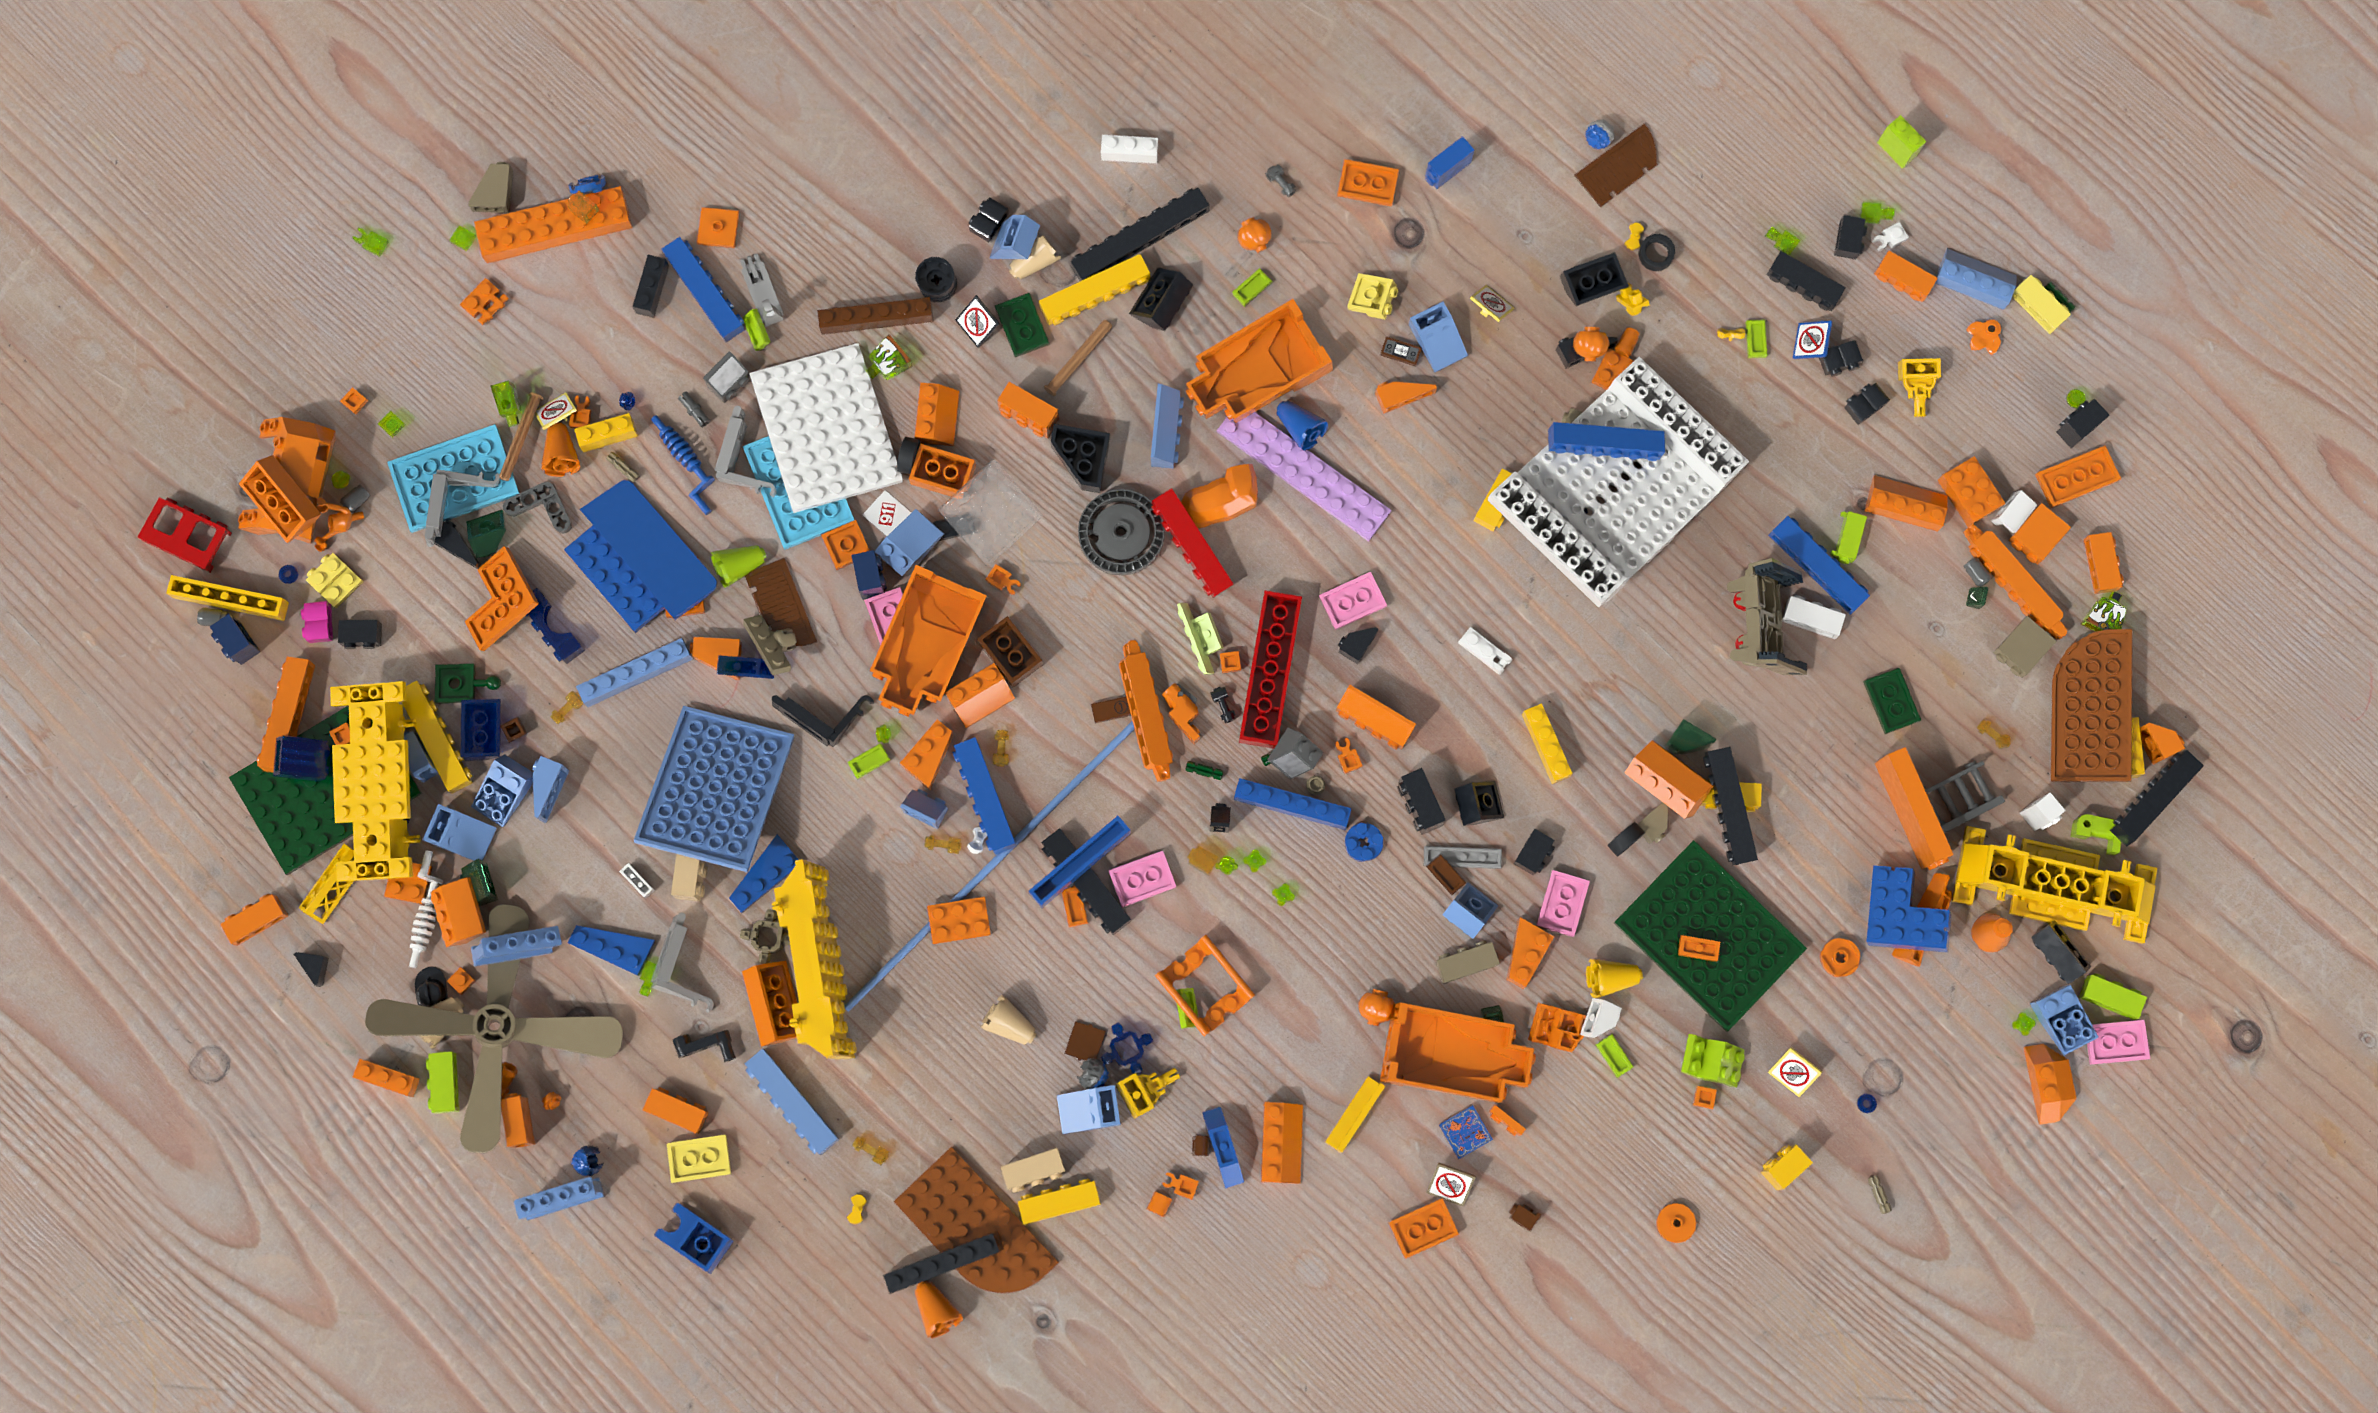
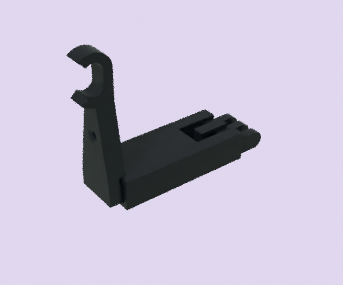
M777 695L771 698L772 706L827 747L828 745L834 747L858 715L864 716L863 711L859 709L864 701L874 704L870 696L864 695L860 697L840 723L832 729L789 697L785 701Z

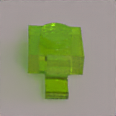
M1862 202L1860 218L1866 219L1865 223L1879 224L1880 219L1892 220L1895 209H1881L1880 203Z
M1771 227L1765 235L1768 239L1776 242L1773 247L1789 256L1801 241L1786 230L1781 234L1774 227Z
M646 961L639 978L644 981L639 993L646 997L651 992L653 985L651 979L657 965Z

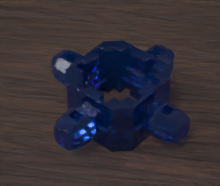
M1119 1022L1112 1025L1111 1029L1116 1037L1111 1040L1109 1045L1112 1052H1106L1101 1056L1103 1064H1111L1116 1059L1117 1064L1126 1067L1130 1065V1070L1133 1074L1136 1073L1138 1075L1142 1073V1066L1137 1061L1143 1058L1144 1049L1142 1046H1148L1153 1042L1151 1034H1143L1138 1039L1137 1034L1128 1031L1123 1033L1124 1028ZM1132 1037L1139 1054L1122 1061L1115 1045Z

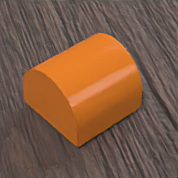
M1154 1191L1147 1210L1165 1217L1172 1199Z

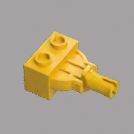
M1940 358L1902 359L1898 362V381L1903 382L1904 388L1908 391V399L1912 398L1914 401V417H1926V398H1931V390L1934 388L1936 380L1941 377Z
M1175 1068L1153 1080L1150 1079L1157 1075L1155 1072L1150 1075H1137L1135 1073L1115 1084L1134 1119L1152 1110L1159 1097L1166 1093L1165 1089L1157 1092L1158 1090L1180 1079L1179 1074L1171 1078L1169 1077L1177 1072Z

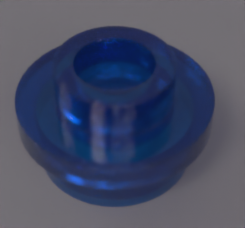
M632 392L622 393L619 399L620 407L630 411L635 406V396Z
M285 565L279 570V579L285 584H292L298 578V570L292 565ZM287 571L291 572L289 577H285Z
M1863 1094L1857 1099V1107L1862 1113H1872L1877 1107V1101L1871 1094ZM1865 1100L1869 1101V1107L1863 1105Z

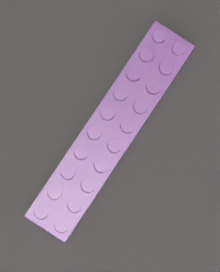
M1255 412L1237 423L1233 419L1229 420L1226 417L1217 429L1218 434L1367 541H1370L1391 513L1388 507L1310 451H1303L1293 439Z

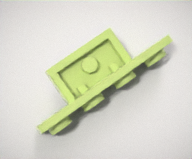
M1188 603L1177 604L1178 615L1185 624L1184 630L1186 635L1190 637L1191 648L1198 658L1200 671L1203 674H1214L1208 655L1224 647L1211 613H1206L1194 619Z

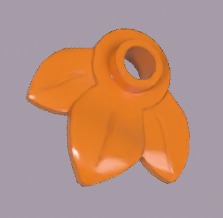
M1991 319L1986 322L1976 321L1968 326L1966 331L1973 335L1970 341L1971 350H1980L1986 347L1990 355L1996 353L2001 344L1999 338L2001 326L1999 322ZM1990 325L1995 327L1994 332L1988 331Z

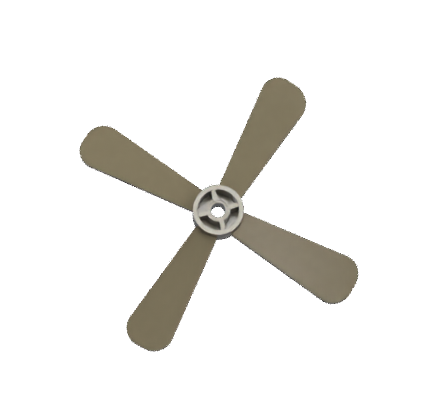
M498 905L489 914L488 937L528 931L529 917L518 906ZM521 959L488 964L487 1006L481 1008L475 1016L388 999H379L373 1002L367 1009L365 1025L368 1031L376 1036L475 1035L482 1048L460 1134L463 1148L472 1153L489 1152L499 1143L502 1048L508 1046L513 1040L600 1058L615 1056L622 1045V1026L617 1019L610 1016L514 1018L508 1008ZM494 1022L500 1024L499 1029L495 1031L489 1029V1026Z

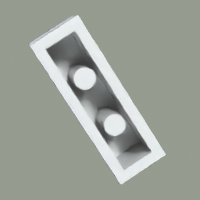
M1102 135L1101 160L1157 164L1158 138Z
M1794 595V597L1791 596L1787 600L1782 615V622L1836 639L1840 635L1846 614L1841 613L1839 609H1828L1819 602L1810 603L1805 601V598Z
M2048 793L2033 801L2020 814L2035 831L2039 828L2044 830L2052 824H2056L2063 818L2061 814L2065 812V809L2051 793Z

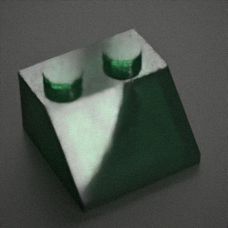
M476 859L461 868L462 874L460 879L471 878L478 906L498 900L487 863Z

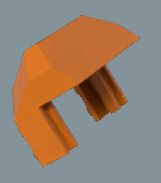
M286 417L264 419L260 425L261 433L259 438L274 437L275 449L273 456L313 505L317 507V499L322 498L336 431L315 423ZM259 508L242 510L238 518V529L257 535L278 533ZM316 521L294 539L311 544Z

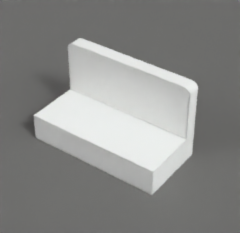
M2023 491L2013 492L2005 502L2006 504L1991 519V522L1996 526L2003 524L2012 533H2016L2037 507V504Z

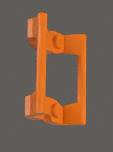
M1204 935L1193 947L1184 953L1186 958L1183 962L1175 960L1167 968L1155 975L1204 1037L1224 1022L1223 1016L1225 1013H1236L1255 996L1254 992L1207 935ZM1213 954L1235 981L1237 989L1234 994L1225 995L1211 1006L1202 1019L1194 1013L1173 987V982L1185 979L1200 967L1203 958Z

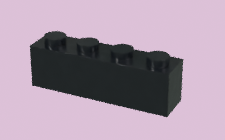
M1782 251L1779 252L1766 274L1773 282L1785 285L1789 291L1797 292L1805 300L1813 301L1821 309L1831 312L1846 289L1841 284Z

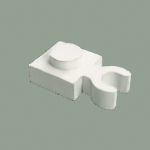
M1900 222L1883 230V236H1876L1872 242L1880 241L1882 246L1878 247L1877 250L1882 251L1887 244L1893 248L1906 241L1909 237Z

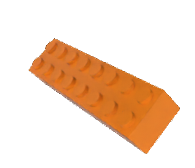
M621 186L474 222L481 255L486 263L632 228L625 194Z

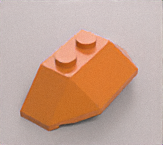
M2045 1044L2023 1047L2039 1125L2059 1122L2077 1099L2069 1059Z

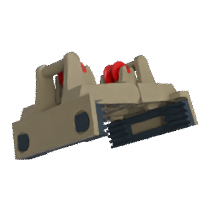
M1773 558L1748 564L1749 568L1745 571V576L1730 581L1727 584V590L1731 593H1736L1733 599L1735 607L1746 611L1747 634L1737 638L1735 642L1736 649L1731 651L1730 658L1733 661H1741L1744 665L1766 668L1781 675H1807V663L1785 658V654H1783V632H1781L1780 588L1791 586V584L1795 585V583L1799 584V582L1803 583L1802 572Z

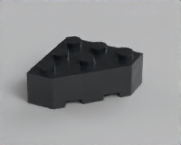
M1054 424L1051 448L1081 490L1101 493L1110 444V433Z

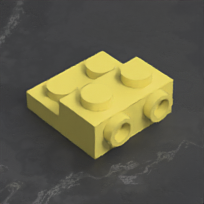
M1358 273L1347 308L1351 311L1366 313L1369 317L1386 320L1387 315H1390L1392 312L1391 301L1392 298L1397 297L1398 287H1396L1397 285L1393 279Z
M332 553L331 555H325L321 559L322 564L317 569L312 568L307 573L308 578L306 581L334 608H337L363 581L340 558Z

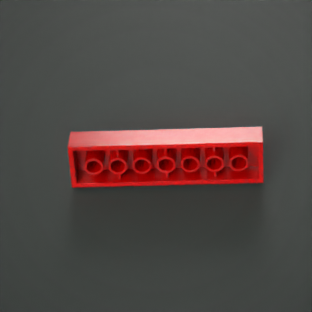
M1264 590L1239 743L1271 749H1274L1278 744L1302 596Z

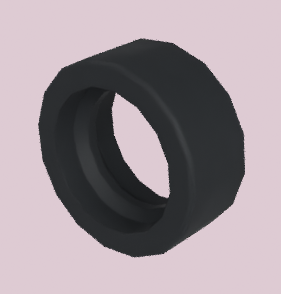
M1652 234L1642 242L1638 252L1639 260L1648 270L1654 272L1662 271L1672 263L1675 256V245L1665 235ZM1659 243L1666 247L1668 255L1663 262L1656 263L1647 257L1646 249L1650 244Z
M904 437L898 455V472L911 473L921 444L919 439Z
M1633 822L1607 846L1618 857L1640 839L1645 832L1636 822Z

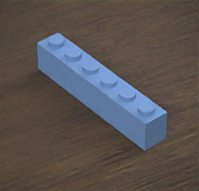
M681 638L576 686L583 703L590 707L689 662L693 658L685 641Z
M762 1048L745 1063L747 1074L752 1079L756 1077L760 1082L758 1087L764 1094L767 1092L772 1097L770 1099L771 1103L777 1109L780 1107L784 1111L782 1116L789 1124L794 1123L797 1127L795 1132L801 1139L805 1137L808 1140L809 1144L807 1146L814 1154L818 1152L819 1155H822L839 1141V1138L765 1049Z

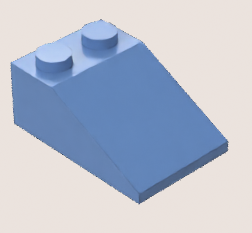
M915 509L883 540L875 550V553L880 555L902 577H909L915 565H919L944 533L921 512Z
M540 756V759H537L533 765L534 817L546 823L569 770L560 763Z

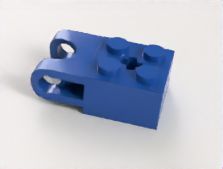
M676 1203L672 1210L680 1218L681 1224L675 1232H667L659 1228L654 1235L711 1275L734 1241L681 1204ZM708 1242V1247L706 1249L701 1250L703 1248L701 1247V1244Z

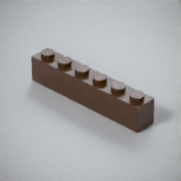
M930 297L817 310L819 329L822 335L934 322Z

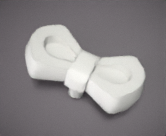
M980 827L973 829L974 839L967 845L969 851L974 854L983 851V841L988 837L986 832L982 833Z

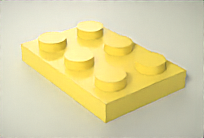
M727 1135L667 1143L671 1183L731 1174Z

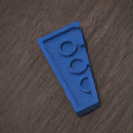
M776 834L729 897L741 913L745 912L790 875L796 866L795 861L799 860L778 834Z
M576 925L567 943L639 976L656 941Z

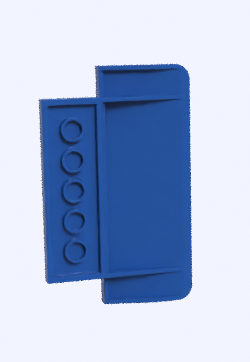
M628 480L618 482L580 509L593 525L564 550L635 633L664 609L676 620L703 601L716 589L717 581L632 482Z

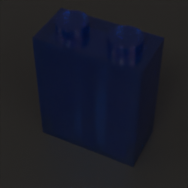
M292 736L277 737L273 776L311 781L325 780L329 772L327 758L330 755V747L328 746V741Z

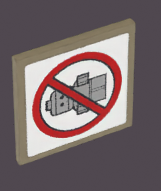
M1438 1162L1426 1193L1464 1206L1476 1175Z

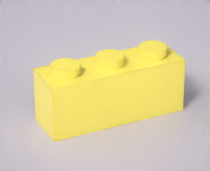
M2032 275L2022 282L2012 295L2049 334L2056 330L2071 315L2068 308L2060 304L2055 299V295L2051 291H2047L2042 286L2041 281Z

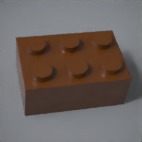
M1008 616L977 638L978 644L1013 688L1043 666L1042 659Z

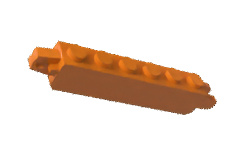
M1974 524L1970 525L1963 534L1970 543L1968 548L1971 555L1982 562L1986 569L1995 577L1996 583L2008 592V597L2021 607L2020 610L2025 616H2029L2045 632L2047 631L2057 640L2066 636L2067 629L2060 621L2063 618V611L1992 531L1983 533Z
M1130 640L1123 646L1124 658L1118 665L1143 765L1146 769L1153 770L1157 782L1170 779L1169 765L1173 763V754L1168 746V734L1164 730V718L1159 710V698L1155 694L1154 679L1149 670L1150 662L1146 658L1145 652L1141 653L1138 642Z

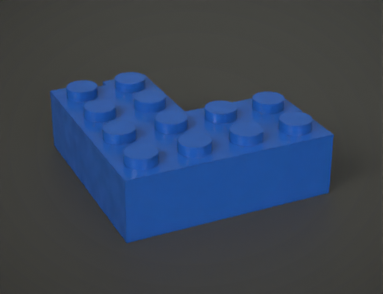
M1873 865L1866 942L1869 946L1948 952L1950 938L1948 931H1950L1952 914L1950 910L1912 907L1915 880L1913 868L1895 867V871H1893L1892 867Z

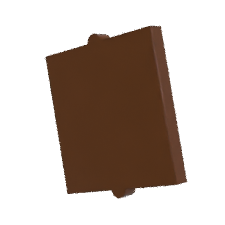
M1075 1021L1064 1054L1078 1058V1061H1087L1089 1058L1097 1059L1106 1031L1095 1028L1092 1024L1088 1026Z

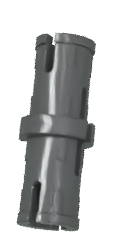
M687 391L682 393L684 397L680 395L678 400L688 410L689 416H693L701 428L706 426L704 422L709 424L711 420L701 410L700 404H696Z

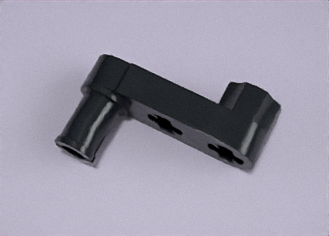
M724 1030L693 1042L689 1034L672 1039L678 1058L687 1057L711 1047L719 1046L724 1062L736 1059L731 1045L732 1039L729 1030Z

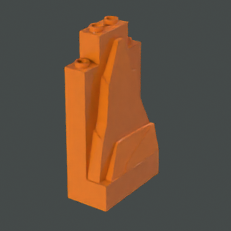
M1291 299L1197 355V363L1195 365L1200 373H1204L1187 382V390L1185 392L1190 400H1195L1197 404L1195 408L1200 416L1204 415L1208 419L1226 408L1224 412L1229 420L1233 419L1237 423L1289 391L1293 390L1295 392L1333 371L1332 360L1324 347H1320L1305 323L1303 313L1294 299Z
M915 565L870 668V672H873V677L879 680L887 679L878 699L882 701L881 706L891 709L892 706L899 709L898 713L909 717L910 714H915L923 694L926 695L925 699L935 704L937 701L941 702L987 595L971 588L963 587L934 574L930 570Z
M1406 1003L1395 1004L1394 1016L1390 1019L1380 1082L1398 1086H1411L1494 1103H1502V1100L1506 1098L1507 1088H1505V1085L1527 1088L1528 1084H1531L1533 1074L1530 1072L1531 1066L1535 1063L1536 1054L1534 1053V1048L1512 1044L1516 1037L1514 1024Z

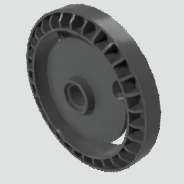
M1126 489L1111 490L1095 497L1084 509L1078 525L1080 547L1088 561L1105 573L1120 576L1140 572L1154 562L1163 546L1164 528L1161 524L1163 520L1160 515L1156 516L1151 509L1152 501L1138 492ZM1114 502H1129L1136 505L1135 507L1127 504L1112 505L1104 509L1096 519H1092L1102 507ZM1140 508L1145 511L1144 514L1139 510ZM1149 516L1154 525V539L1148 551L1138 558L1137 555L1144 550L1149 540L1150 528L1146 519ZM1090 524H1093V530H1089ZM1118 529H1125L1126 534L1119 536L1116 534V531ZM1088 535L1099 537L1095 544L1104 555L1112 559L1122 560L1123 563H1114L1098 555L1092 548ZM1134 558V561L1127 563V559Z

